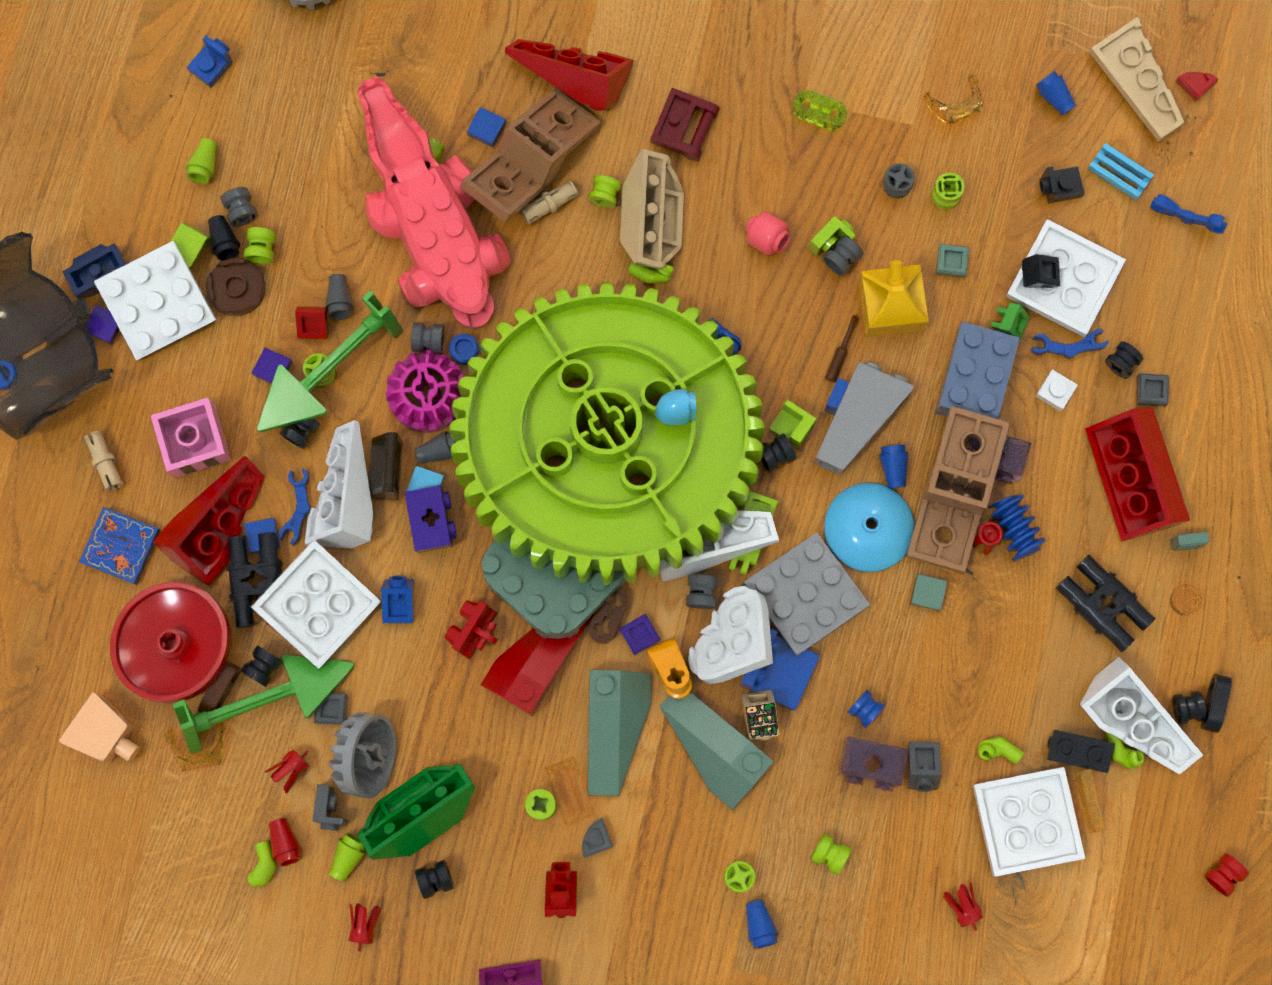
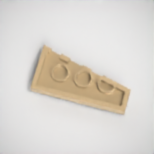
M1136 17L1093 46L1089 53L1156 140L1160 142L1182 127L1185 122L1170 89H1167L1164 83L1161 68L1159 65H1156L1151 53L1152 48L1148 39L1144 38L1140 29L1141 23L1138 17Z

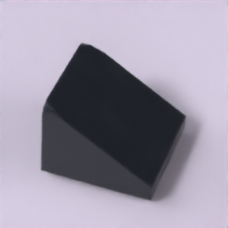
M1035 254L1022 260L1024 287H1060L1059 258Z

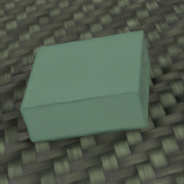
M939 244L936 275L965 278L969 247Z
M1208 532L1177 535L1170 540L1171 547L1174 551L1202 548L1209 543Z
M917 574L910 605L941 611L947 581Z

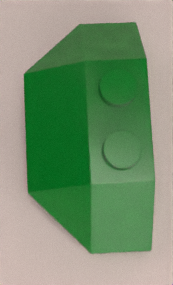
M461 764L426 767L376 802L366 820L364 828L360 830L357 836L372 860L411 856L462 820L475 785Z

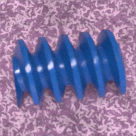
M1023 494L1009 496L987 507L988 509L997 508L991 514V518L1002 519L998 525L1002 530H1007L1002 535V540L1013 541L1007 547V551H1018L1012 558L1013 562L1040 551L1039 547L1046 541L1045 538L1034 537L1040 530L1039 527H1029V524L1035 519L1034 516L1024 517L1023 515L1030 508L1029 505H1018L1024 498Z

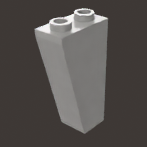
M859 362L813 464L841 476L907 400L914 386L908 384L909 380L901 375L893 374L890 376L881 372L882 369L876 364L870 362L863 364Z

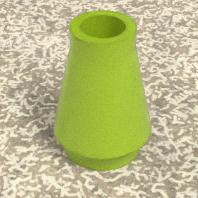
M207 138L200 140L199 146L185 167L187 170L186 176L190 180L200 184H207L214 177L215 156L218 146L215 141Z
M345 833L343 838H339L332 868L329 872V875L333 878L345 882L348 875L367 853L358 836Z

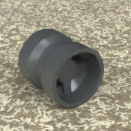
M246 187L231 189L220 197L223 207L228 209L229 214L227 217L231 226H243L253 222L258 217L255 207L249 202L251 196Z
M842 235L837 240L834 250H828L822 259L834 273L844 277L850 271V264L858 262L864 253L856 242Z
M414 322L411 334L412 352H422L426 347L427 350H431L433 353L442 354L445 335L444 324H434L426 329L424 323Z
M701 574L688 575L690 594L687 595L686 606L700 609L716 608L714 589L717 588L718 577Z

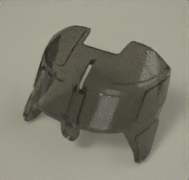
M25 232L9 235L0 241V361H9L16 369L14 379L10 382L8 379L10 371L0 362V372L4 379L8 381L10 388L9 392L0 396V429L16 440L35 433L77 399L111 380V374H113L112 368L98 370L95 343L87 327L91 317L88 304L83 299L72 303L66 293L52 280L32 270L31 244L33 236L31 233ZM44 342L47 343L46 347L34 353L33 355L27 357L26 359H23L22 355L35 349Z

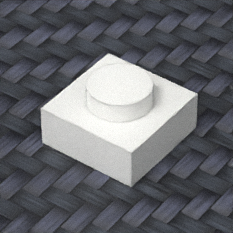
M1052 369L1035 397L1061 412L1078 384Z

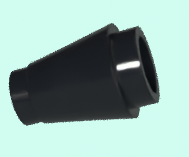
M223 215L211 217L208 220L212 254L221 261L232 257L235 258L239 254L240 243Z

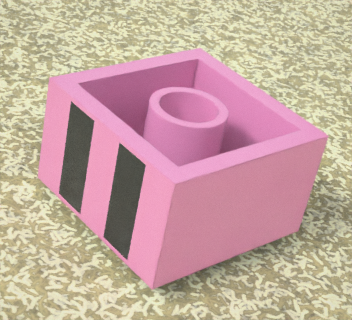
M209 398L150 415L166 472L173 478L232 461L216 405Z

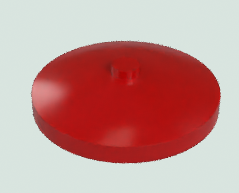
M183 582L157 584L143 590L132 598L117 617L110 639L112 665L121 682L130 691L146 700L164 704L175 703L183 699L186 701L204 692L221 674L230 653L231 629L227 615L221 605L204 590Z

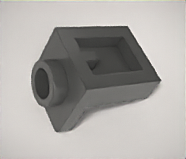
M908 743V789L929 792L939 788L941 779L940 743Z
M317 784L313 822L321 823L320 829L339 831V825L347 826L348 819L330 817L331 811H336L338 794L333 793V786Z

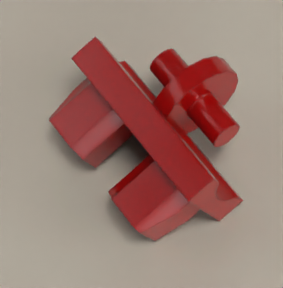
M466 600L460 609V615L468 621L463 629L455 625L449 627L444 638L453 645L451 648L470 659L475 650L482 651L487 642L496 645L498 639L493 637L492 633L497 626L493 623L497 612L482 601L475 603Z
M553 862L551 864V871H546L545 917L556 915L558 918H564L567 915L576 916L577 871H570L569 862Z

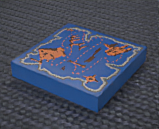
M103 507L79 562L137 585L154 546L153 541L159 535L160 529Z

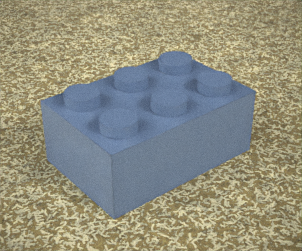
M961 322L955 335L935 414L947 417L950 407L953 406L998 419L1020 337Z

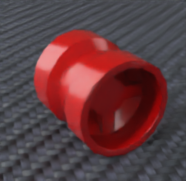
M1225 853L1219 859L1217 869H1210L1204 877L1218 892L1225 897H1229L1235 891L1234 884L1243 882L1249 875V872L1238 860Z

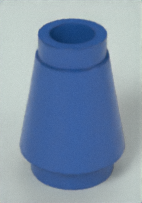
M1055 71L1036 84L1040 90L1038 93L1059 111L1061 115H1064L1076 106L1062 75L1058 76Z
M905 445L881 447L882 454L879 455L886 482H888V488L906 487L909 452L905 451Z
M758 900L746 904L749 942H752L753 948L759 949L778 943L776 935L779 933L764 901Z

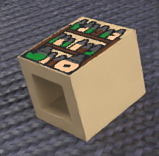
M772 690L741 694L745 726L749 740L766 741L773 736H779L776 703Z

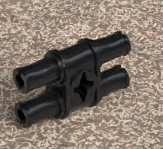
M275 532L258 534L260 552L258 564L248 562L246 536L228 537L230 564L227 565L226 571L229 572L231 592L229 598L231 601H234L236 628L254 626L253 609L251 608L252 599H255V596H261L282 574L281 566L284 564L282 559H278ZM254 573H257L258 576L268 578L266 580L258 582V588H256L255 585L251 583L245 582L249 581V579L254 578Z
M1087 555L1076 567L1095 585V591L1092 594H1087L1069 576L1062 580L1056 589L1074 606V613L1083 617L1095 629L1094 632L1096 634H1103L1123 652L1135 639L1115 621L1117 619L1115 616L1118 613H1124L1142 631L1156 618L1136 600V593H1132L1115 577V573H1108L1090 555ZM1112 595L1111 601L1108 604L1109 607L1098 611L1102 604L1101 599Z

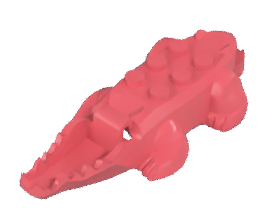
M374 76L361 82L357 94L365 116L369 155L384 184V190L381 192L375 191L372 194H366V215L370 226L380 235L390 239L401 238L413 267L409 271L403 272V275L398 278L403 296L414 307L428 306L440 299L447 307L452 308L455 320L462 327L479 329L486 326L494 314V302L489 293V277L503 272L510 266L511 257L506 243L498 233H490L486 236L478 235L467 211V208L474 202V198L462 190L460 185L462 180L472 170L456 155L452 156L451 159H447L444 164L439 165L434 158L427 133L395 99L385 80Z

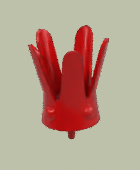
M994 522L978 525V535L974 538L972 547L984 544L983 554L988 555L991 553L994 545L1001 544L1002 529Z
M294 750L289 751L282 758L281 762L264 772H270L280 766L271 774L273 782H279L292 772L283 788L287 794L299 775L310 766L303 759L309 751L306 750L301 756Z
M970 882L971 897L964 884L960 885L957 892L962 908L949 892H944L943 898L957 915V922L960 923V926L965 927L972 924L973 929L977 931L974 923L982 919L983 916L978 903L975 902L972 882Z
M357 903L355 905V914L353 915V907L349 904L351 932L348 941L359 943L358 951H361L362 943L373 944V930L381 908L374 906L367 922V909Z

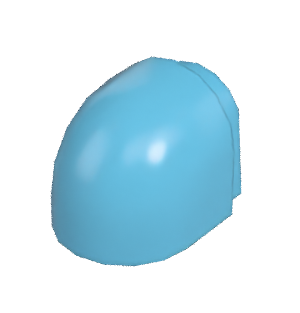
M678 389L661 396L656 405L655 413L657 418L666 425L688 424V421L695 420L696 398L694 392Z

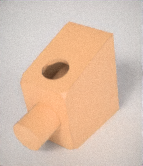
M92 692L59 739L60 743L107 763H111L116 755L131 762L140 749L138 745L128 739L135 727L105 697Z

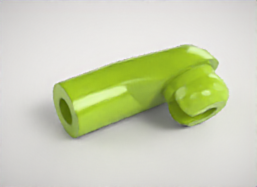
M632 262L628 269L629 274L648 284L666 283L672 278L671 274L674 271L673 266L669 263H666L661 269H650L647 266Z
M1105 732L1107 741L1115 743L1112 754L1113 761L1127 769H1136L1144 763L1142 752L1126 747L1121 739Z
M1001 736L983 740L978 746L979 757L987 761L991 760V758L1004 756L1016 765L1024 755L1022 750Z
M269 840L254 845L259 862L253 872L248 874L247 879L252 887H261L269 883L277 868L276 861L272 860Z

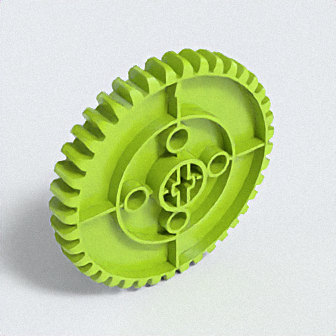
M603 282L600 287V293L593 295L588 284L579 285L578 297L571 298L563 288L556 291L555 304L550 305L543 297L535 299L536 312L532 315L525 309H517L514 311L516 326L512 327L508 323L500 322L496 326L499 342L485 338L480 344L483 358H470L467 366L471 377L466 376L459 380L458 389L462 397L455 399L451 407L456 420L451 422L449 426L451 438L455 441L450 451L454 463L459 465L456 468L455 474L458 483L466 487L464 497L470 507L477 508L476 516L480 525L484 527L492 526L493 539L499 544L511 539V554L518 559L525 556L531 550L532 567L537 570H541L549 561H553L555 577L563 579L571 567L576 568L579 583H587L593 571H600L603 585L612 584L615 571H622L625 580L628 583H634L637 579V568L644 567L648 575L655 578L660 576L661 560H666L672 568L678 569L682 567V550L685 549L690 555L695 557L703 554L702 537L708 541L717 542L721 538L722 533L720 522L732 525L737 520L736 506H742L748 502L750 495L748 485L754 484L758 478L759 470L755 463L760 462L763 455V445L759 440L764 436L765 424L763 420L758 418L762 413V401L759 397L754 396L757 384L755 378L752 375L745 374L747 368L745 357L743 355L732 356L734 341L730 337L717 339L718 324L713 320L699 325L700 310L696 307H690L682 314L680 313L679 298L671 296L664 304L658 302V290L649 288L643 298L637 297L635 284L627 283L623 287L621 294H614L611 282ZM575 378L586 381V384L579 388H570L565 385L569 380ZM686 389L687 392H694L696 416L695 420L688 421V424L666 425L662 423L656 416V406L648 402L652 397L663 396L672 390ZM599 419L604 425L602 429H600ZM586 424V426L589 429V432L586 430L580 433L583 426ZM634 428V432L631 438H629L626 432ZM613 432L615 436V442L610 436V434H612ZM554 455H560L566 459L558 467H550L544 463L545 460ZM640 473L647 475L650 480L646 484L638 486L631 484L628 478Z

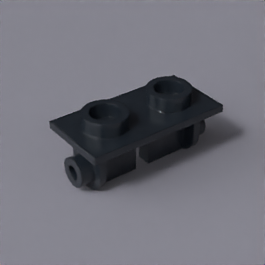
M1054 730L1053 735L1049 736L1047 748H1049L1047 760L1108 773L1115 743Z

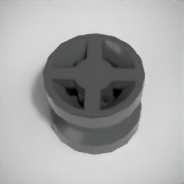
M901 163L894 164L888 168L883 180V188L888 196L899 199L908 195L914 183L912 169Z

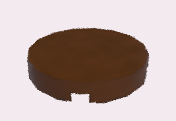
M232 257L219 262L207 277L206 291L209 300L218 311L228 316H242L251 313L260 305L265 296L266 283L262 272L255 264L244 258Z

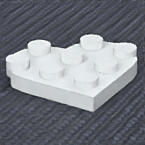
M739 586L724 593L723 597L726 599L720 604L718 611L713 610L711 624L699 632L703 635L698 639L695 648L690 647L688 657L690 670L707 684L721 683L773 664L768 606L764 595L758 591L749 589L746 586Z

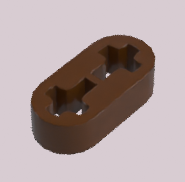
M617 589L609 598H613L614 594L618 595L619 602L623 603L622 606H616L612 615L607 613L609 603L605 601L592 617L589 633L592 640L598 644H607L614 639L627 609V596L620 589ZM606 617L610 619L607 628L611 633L610 635L604 634L602 638L597 637L598 632L594 627L596 625L601 626Z
M229 661L226 662L221 674L208 688L202 698L198 712L205 711L207 713L223 706L239 677L240 667Z

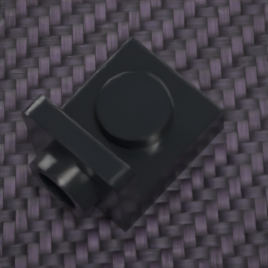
M1078 166L1055 171L1053 167H1047L1042 178L1039 180L1041 193L1046 195L1048 204L1081 198L1084 195Z

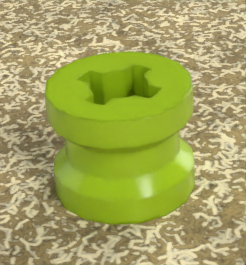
M594 176V189L589 192L588 200L600 207L615 208L617 204L616 193L621 190L622 183L609 176Z
M321 353L310 355L303 364L305 376L307 377L327 356ZM334 369L316 387L330 385L335 379L336 370Z
M536 789L527 796L525 808L532 818L546 820L555 813L557 802L549 791Z
M733 862L728 865L724 872L725 884L734 892H746L755 883L754 869L746 862Z

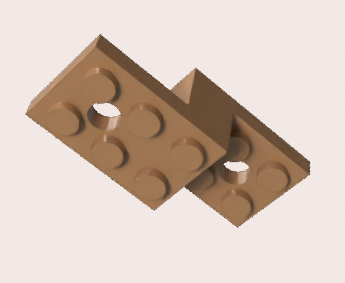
M554 88L506 127L497 152L462 180L460 188L506 223L556 180L565 157L598 129L601 121L560 90ZM562 120L566 124H560L557 121ZM503 185L507 190L500 189L497 186Z
M950 407L935 463L929 471L906 553L907 558L962 574L966 572L980 516L988 506L1010 425L1009 422L957 407ZM969 436L977 438L980 443L979 450L975 452L968 451L964 446V439ZM937 529H947L951 534V541L947 544L939 543L935 537Z

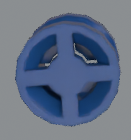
M866 690L847 713L858 717L861 725L866 728L886 705L881 701L876 702L872 698V693Z

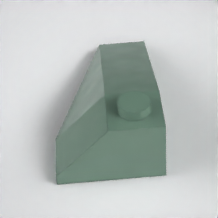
M590 670L588 795L619 796L651 706V674L620 670Z
M692 693L680 700L668 696L660 705L662 712L708 789L733 810L774 761Z

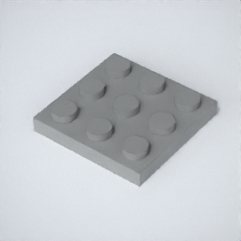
M817 532L743 582V586L764 595L769 611V622L795 657L804 653L870 606L869 602Z

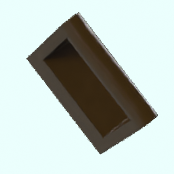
M387 432L372 438L369 471L371 499L399 500L403 441L398 433Z

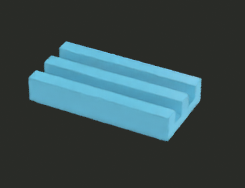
M1107 143L1103 145L1087 168L1134 200L1138 199L1154 176L1153 173ZM1099 161L1107 167H1109L1110 169H1112L1116 174H1118L1122 178L1124 177L1136 186H1138L1137 190L1129 184H1127L1126 182H1124L1123 180H1121L1120 178H1118L1117 176H1115L1114 174L1110 173L1109 171L1101 167L1100 165H1098Z

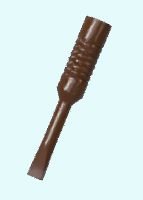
M855 315L851 318L843 342L836 349L825 379L830 382H836L848 353L847 345L859 320V317Z

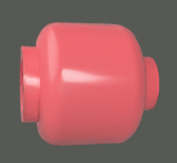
M763 212L757 217L753 216L746 225V231L748 232L747 242L768 256L781 253L787 247L791 238L788 224L770 212Z

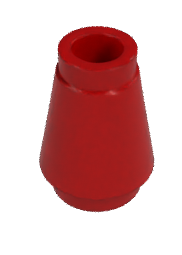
M280 818L270 822L272 860L277 862L278 867L288 866L302 859L300 855L302 848L287 819Z

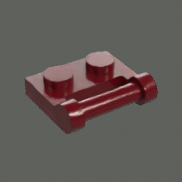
M672 88L650 138V143L681 154L689 160L699 161L702 154L701 146L713 118H716L720 111L719 106ZM695 110H698L703 114L689 145L682 142Z

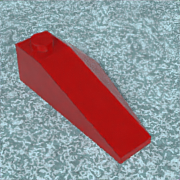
M518 39L505 47L507 55L579 103L589 105L591 109L597 111L606 110L618 101L633 66L632 59L608 52L598 51L597 56L580 54L581 48L575 47L558 51L555 50L553 44Z
M243 456L166 525L153 543L173 563L209 586L228 563L230 558L228 537L240 535L242 530L240 524L246 511L251 509L265 476L248 457Z
M594 613L579 628V632L571 638L545 639L536 634V630L532 628L495 660L481 686L533 716L590 623Z

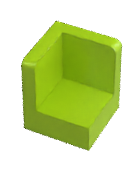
M181 222L171 241L176 242L187 265L192 267L201 249L207 247L210 237L187 223Z
M786 400L782 410L771 424L770 431L776 435L784 433L791 445L798 449L815 425L817 419L791 401Z

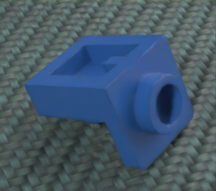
M205 35L202 39L205 46L187 66V69L211 88L233 61L228 53L230 49L218 38L213 41Z
M395 575L384 580L381 588L383 623H413L414 579Z

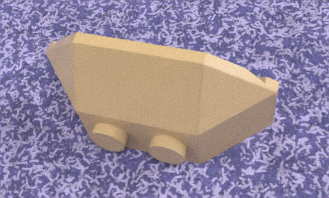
M644 148L640 150L623 184L620 243L634 264L661 269L681 249L684 191L676 173L670 166L669 156Z

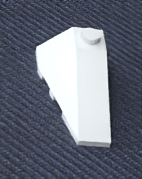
M353 420L335 429L325 461L329 468L324 480L319 481L316 489L321 494L316 508H310L304 545L308 546L315 540L322 547L354 548L370 542L373 532V508L360 426L358 421Z
M737 510V520L732 525L720 522L722 533L721 538L717 542H711L702 537L703 554L695 557L690 555L685 549L682 550V567L678 569L672 568L666 560H661L660 575L662 582L697 573L779 542L771 512Z

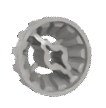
M358 712L342 722V728L335 732L334 735L338 740L336 745L330 746V750L334 752V759L329 761V766L334 770L331 777L341 792L362 798H373L385 788L393 772L397 752L396 734L391 721L387 717Z

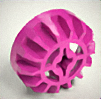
M426 350V353L420 354L413 352L402 362L398 361L391 376L388 375L386 399L396 419L405 427L423 433L437 432L449 427L451 422L456 420L451 407L455 399L462 397L459 393L458 382L464 376L459 366L452 362L445 354H435L431 350ZM428 368L439 372L445 382L437 383L435 378L430 376ZM417 370L418 376L413 380L412 386L404 388L408 376ZM424 379L430 387L429 395H427L428 403L422 393L425 386ZM445 387V393L442 399L439 401L441 397L440 388ZM412 392L416 401L422 407L413 405L406 398L405 393Z

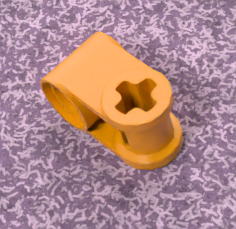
M674 637L646 649L650 662L656 674L659 675L668 695L673 699L679 700L689 696L693 687L692 681ZM679 678L681 683L676 685V682L673 680Z

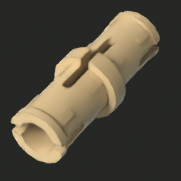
M568 180L550 192L544 191L541 193V197L523 207L520 213L524 221L530 225L548 213L553 214L557 212V208L577 198L579 195L573 183Z
M91 432L92 438L87 434L84 437V441L87 443L93 458L91 464L94 469L98 470L105 491L112 492L118 490L116 485H118V488H121L124 483L115 466V455L110 453L103 437V432Z

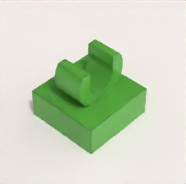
M1010 302L1007 309L1004 307L997 308V313L1003 317L1001 323L992 322L991 326L998 332L1020 337V343L1030 316L1020 304Z

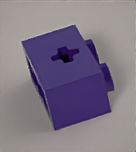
M440 485L404 492L415 551L421 553L453 547L452 539H456L457 534L454 521H448L447 510L452 509L449 492H443V488ZM430 511L439 516V519L435 520V526L424 522V519L429 517Z

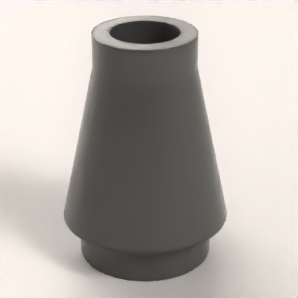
M343 274L329 276L325 307H327L328 317L334 320L347 319L351 317V311L354 310L347 285V277Z
M444 431L425 444L415 448L420 464L452 459L450 449L455 441L451 438L450 432Z

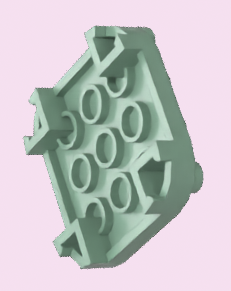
M511 539L501 544L494 541L484 554L481 562L485 583L492 593L495 592L536 630V634L545 639L571 638L577 634L579 628L618 588L621 589L626 582L623 572L615 571L612 584L603 585L600 571H593L587 583H579L577 570L572 567L563 579L557 578L554 574L553 561H549L541 570L532 567L531 550L519 559L514 557L510 550Z

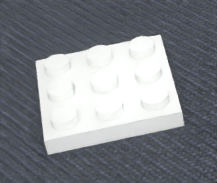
M1047 219L1027 257L1039 254L1059 258L1060 287H1024L1021 266L1005 297L1085 337L1126 259Z
M171 241L94 281L136 360L217 320L175 241Z
M313 540L255 601L251 608L319 669L381 601L320 544Z
M1064 767L972 785L993 877L1085 859Z

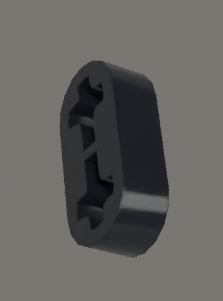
M1216 673L1212 676L1205 701L1206 719L1201 721V729L1218 733L1221 730L1231 691V677Z

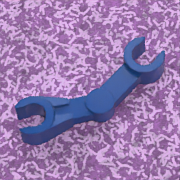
M1158 194L1157 198L1154 197L1150 206L1152 210L1169 216L1174 215L1186 224L1205 226L1209 231L1217 234H1223L1227 225L1226 222H1223L1225 217L1221 215L1211 214L1209 217L1197 215L1191 211L1179 208V205L1162 194Z
M1096 329L1083 340L1068 345L1050 341L1044 334H1037L1033 337V340L1042 341L1044 348L1032 347L1030 351L1035 355H1043L1048 352L1071 359L1082 352L1102 350L1109 341L1102 344H1097L1094 341V336L1101 335L1104 332L1102 329Z
M302 468L304 478L300 482L294 481V472L292 470L288 474L289 482L295 487L297 505L292 518L280 529L278 534L279 539L283 541L286 532L293 531L294 538L290 542L292 546L299 542L302 522L311 508L308 503L306 490L309 474L304 468Z

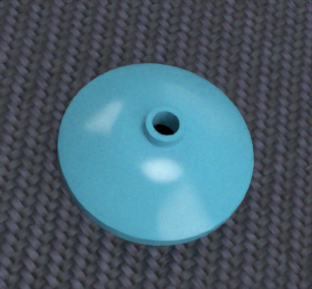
M876 483L857 484L842 491L830 504L824 521L825 539L833 555L847 567L861 572H878L898 563L907 553L914 528L913 515L905 500L894 490ZM868 519H873L876 522L877 527L875 529H870L866 526Z

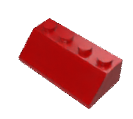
M1153 407L1134 408L1085 428L1121 541L1166 530L1190 521Z

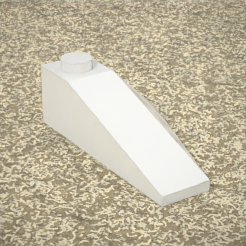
M1120 657L1116 658L1094 677L1080 705L1100 729L1116 736L1124 743L1140 750L1179 775L1203 756L1154 695Z

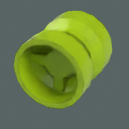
M951 172L939 176L932 190L934 204L941 209L955 207L964 192L965 185L963 179Z
M261 227L248 228L246 239L249 241V244L245 248L244 259L257 264L273 263L274 252L272 251V245L276 242V232Z
M824 833L810 860L816 864L824 862L828 866L829 871L838 875L846 863L852 848L845 844H835L833 837Z

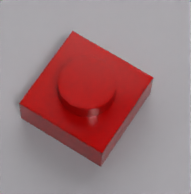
M297 306L295 310L297 338L327 339L329 335L327 307Z

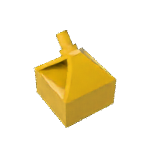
M893 260L890 262V268L861 271L858 284L866 337L925 330L929 320L921 264L902 266V261Z

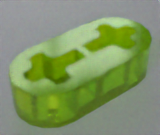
M807 90L799 92L794 98L793 112L801 120L829 130L839 129L845 122L846 108L837 100ZM805 100L811 101V107H808L807 111L802 110V104H800L804 103ZM832 110L838 111V117H835L834 121L829 120L828 113H831Z

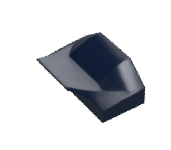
M115 243L108 247L100 244L74 258L72 266L62 272L74 295L78 299L100 293L94 281L126 265V262Z

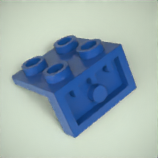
M770 628L773 664L746 673L739 686L752 692L772 690L776 703L795 710L817 664L819 655L806 650L798 657H795L782 638L776 635L777 631Z

